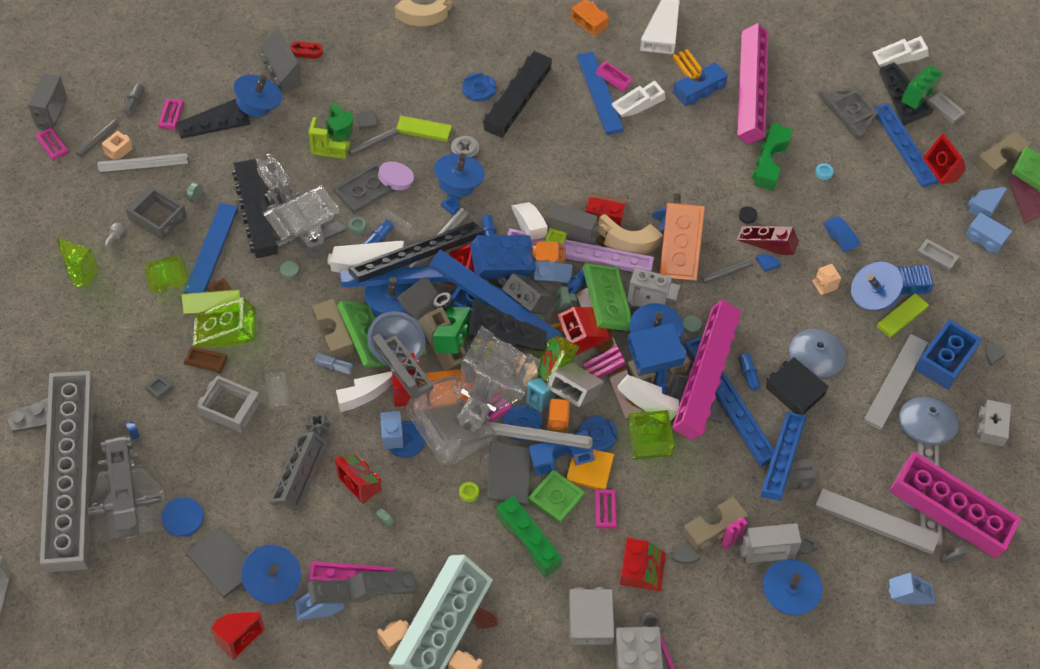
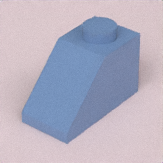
M1001 187L979 191L976 197L972 196L970 199L968 213L977 217L981 212L991 217L1007 188Z
M535 261L534 281L569 283L571 281L572 265Z
M400 411L381 412L383 449L403 448Z
M910 572L889 579V594L894 601L900 604H936L933 584Z
M309 593L294 601L297 621L332 616L344 609L343 603L311 604Z

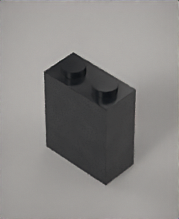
M795 357L790 361H784L776 373L772 372L766 379L767 384L765 387L792 412L799 415H804L826 395L829 388L826 383Z

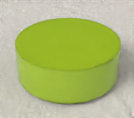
M473 482L463 483L459 488L460 498L465 502L475 501L479 497V487Z

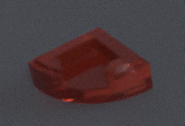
M477 608L474 614L477 630L498 626V621L494 615L482 608Z

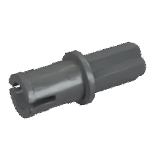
M135 84L131 94L127 96L123 112L128 116L134 113L137 104L141 102L140 98L145 91L144 86L141 84Z

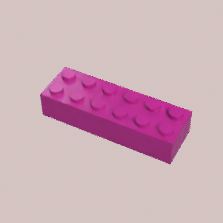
M915 451L905 461L889 489V492L995 559L1007 549L1021 521V518Z

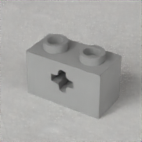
M987 400L984 407H980L978 417L982 418V421L977 428L980 442L998 446L1005 445L1009 437L1010 404Z

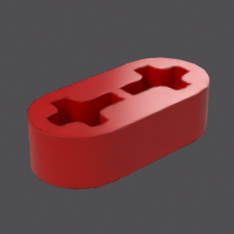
M296 41L290 46L294 56L298 58L318 59L323 55L322 46L318 43Z

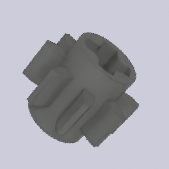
M316 412V414L308 416L309 422L305 423V426L309 432L315 431L320 436L324 433L328 434L327 428L331 427V423L327 420L326 414L321 415Z

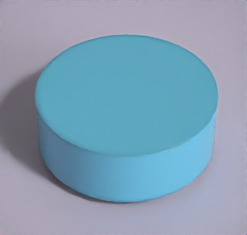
M826 163L819 164L815 170L816 176L822 180H829L834 173L832 166Z

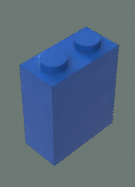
M674 323L629 333L627 344L638 376L683 365L687 352L685 347L681 345L680 332L678 329H675Z

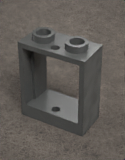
M43 73L28 106L34 123L41 130L54 129L66 103L67 94L61 76Z
M151 185L126 208L129 220L162 240L166 236L171 235L174 228L179 223H183L187 216L183 204ZM155 202L174 212L160 227L142 216Z
M514 273L502 288L533 312L547 314L558 300L557 297L531 277Z

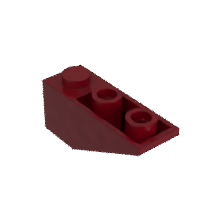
M742 226L737 238L738 241L779 255H794L799 243L793 227Z

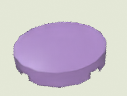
M385 162L380 166L378 172L379 180L385 186H392L391 189L394 190L408 189L414 180L413 172L407 166L398 162Z

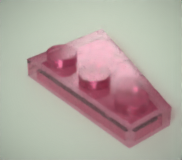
M1014 174L1010 175L1007 180L1017 201L1024 224L1040 218V191Z

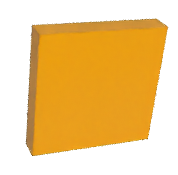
M593 449L595 461L577 466L572 457L567 480L575 485L606 490L614 454Z

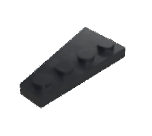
M895 62L880 68L879 73L903 126L933 113L934 109L925 99L917 109L901 102L911 81Z
M236 99L177 122L180 139L251 125L248 114L238 107Z
M477 299L473 300L467 337L539 352L545 350L546 331L525 321L516 320L512 315L503 314L490 305L488 307L480 303Z

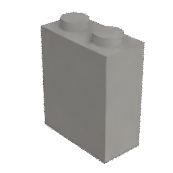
M571 362L553 372L546 388L580 408L598 396L604 381Z
M576 587L570 589V645H613L612 589H606L605 587H597L595 589Z

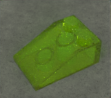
M242 297L195 314L193 346H239L255 340L256 308Z

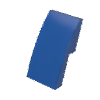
M840 216L823 223L831 239H837L844 253L861 245L853 230Z

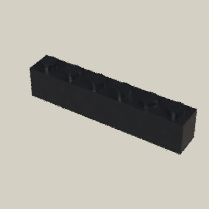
M533 51L531 56L526 58L523 67L518 69L515 78L510 80L507 89L501 92L499 100L493 103L489 114L484 116L485 131L501 138L504 137L552 69V58Z
M256 159L234 163L235 170L232 171L234 181H238V184L235 185L237 196L241 195L242 197L238 200L240 209L245 210V213H242L244 224L248 223L249 226L245 229L247 238L252 239V242H249L250 251L255 253L256 259L278 254Z

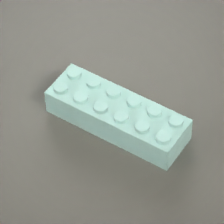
M466 555L449 556L389 665L394 669H445L493 579Z

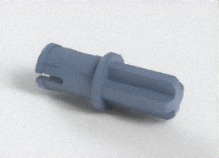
M317 353L314 361L315 365L330 368V371L337 370L347 374H351L354 368L352 363L340 360L337 356L330 357L321 353Z

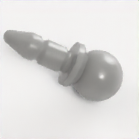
M117 222L111 225L105 242L106 247L111 246L116 239H120L121 235L124 234L125 227L123 224Z

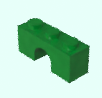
M928 65L908 84L901 102L917 109L923 103L926 95L930 96L935 91L943 72L939 71L936 67Z
M451 307L446 311L451 324L449 326H438L433 334L435 353H459L468 335L471 307Z

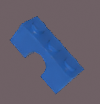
M714 62L702 68L700 76L702 82H695L687 76L674 83L673 94L684 106L693 105L700 98L709 97L712 92L724 89L728 74Z
M587 430L583 432L578 431L573 433L575 435L589 437ZM538 442L529 446L537 476L548 474L552 470L556 471L555 461L561 455L572 456L576 466L595 461L592 446L590 449L546 442Z

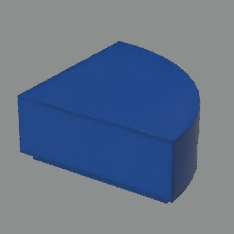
M451 195L441 203V206L453 216L459 210V201L457 196Z
M756 255V260L764 272L781 267V262L771 255Z
M134 421L125 422L132 440L139 438Z

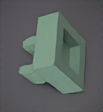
M560 287L554 295L558 298L555 303L557 313L566 311L568 307L573 306L572 302L577 301L576 294H569L567 287Z

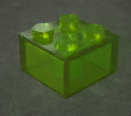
M669 411L629 413L627 429L632 459L671 457L675 444Z

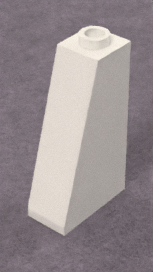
M661 0L642 36L640 51L674 54L679 0Z
M404 241L335 246L332 254L330 253L328 256V265L331 266V271L333 272L346 271L348 267L404 247Z

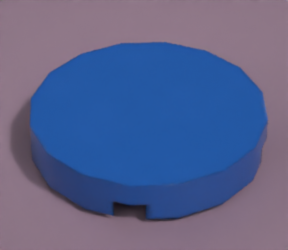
M473 73L464 79L462 91L472 101H487L495 94L496 83L489 75Z
M527 405L513 407L507 412L503 420V424L542 429L543 425L539 412L536 409L529 408ZM510 437L513 440L520 442L530 441L527 439Z
M591 416L581 423L578 431L583 432L587 430L589 437L593 439L592 449L606 452L616 443L617 429L609 419H604L602 416Z
M401 421L403 448L389 449V451L401 458L414 457L424 448L426 441L425 433L416 423Z
M185 497L169 502L163 509L161 516L163 527L167 533L174 537L193 535L202 526L204 518L203 510L199 503Z

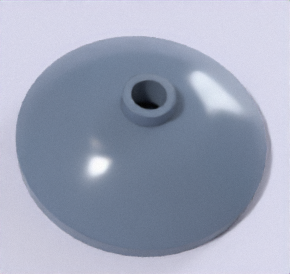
M398 311L383 313L372 322L368 330L367 341L369 349L374 357L385 365L387 363L376 350L373 337L378 334L382 336L384 341L396 335L409 353H415V360H418L424 351V331L418 321L406 313ZM389 346L391 350L396 351L397 346ZM398 356V360L400 362H402L406 358Z
M807 329L801 331L792 339L789 346L790 359L795 357L818 378H828L836 375L841 371L846 362V350L843 343L838 337L826 330Z
M913 398L903 405L899 414L900 425L905 433L923 444L942 445L948 443L956 436L959 429V420L954 410L946 403L935 398Z

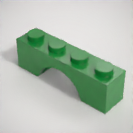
M772 123L771 129L766 130L764 139L767 142L762 143L760 152L763 154L762 156L758 155L756 166L759 167L758 169L754 168L751 178L754 179L753 186L774 191L781 168L772 161L771 156L778 152L787 151L793 128Z
M514 496L496 506V517L508 532L514 533L528 551L532 563L544 578L562 566V556Z

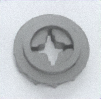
M460 136L452 142L451 152L476 157V154L479 153V143L473 137ZM462 146H463V147L469 146V147H468V151H467L466 149H465V150H462Z

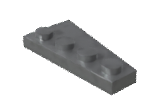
M48 398L6 414L12 433L46 427Z

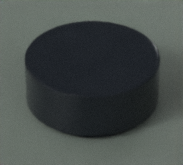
M750 206L741 208L739 212L740 221L745 224L754 223L757 219V211Z
M441 293L435 297L433 303L436 309L442 307L444 311H447L453 306L454 300L449 293Z

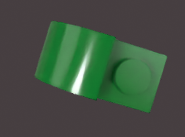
M337 103L330 104L329 117L331 119L326 120L328 136L333 142H342L352 135L353 114L351 111L345 113Z

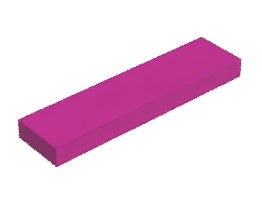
M311 561L308 581L348 580L361 572L395 571V568Z

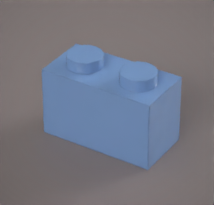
M980 212L969 226L965 236L972 242H977L984 246L987 251L998 254L1008 241L1012 230Z

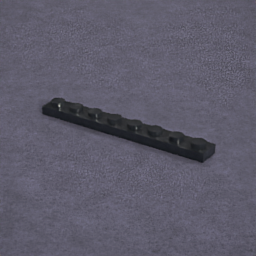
M473 221L348 267L349 274L358 283L364 282L433 256L439 250L444 252L473 241L477 235H484V230Z

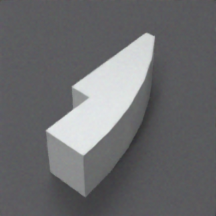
M921 36L908 42L903 39L873 52L879 67H884L894 62L901 64L916 61L929 56L928 48Z
M653 81L644 88L639 86L612 103V106L621 117L631 116L666 100L665 92L656 81Z
M527 202L512 205V210L521 230L525 231L526 235H530L531 240L546 238L548 227L542 215L533 204Z
M392 371L354 379L355 386L336 390L340 412L366 404L385 392L393 384Z
M627 375L618 385V390L649 414L668 423L677 415L679 400L662 394V387Z

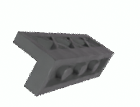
M380 334L373 337L376 350L413 400L434 389L433 384L396 335L385 341ZM396 343V351L391 350L389 346ZM398 356L406 357L405 363H401L398 360ZM407 369L416 370L415 375L410 376ZM416 382H424L426 385L418 389Z
M315 431L298 434L270 498V504H284L292 511H299L328 443Z

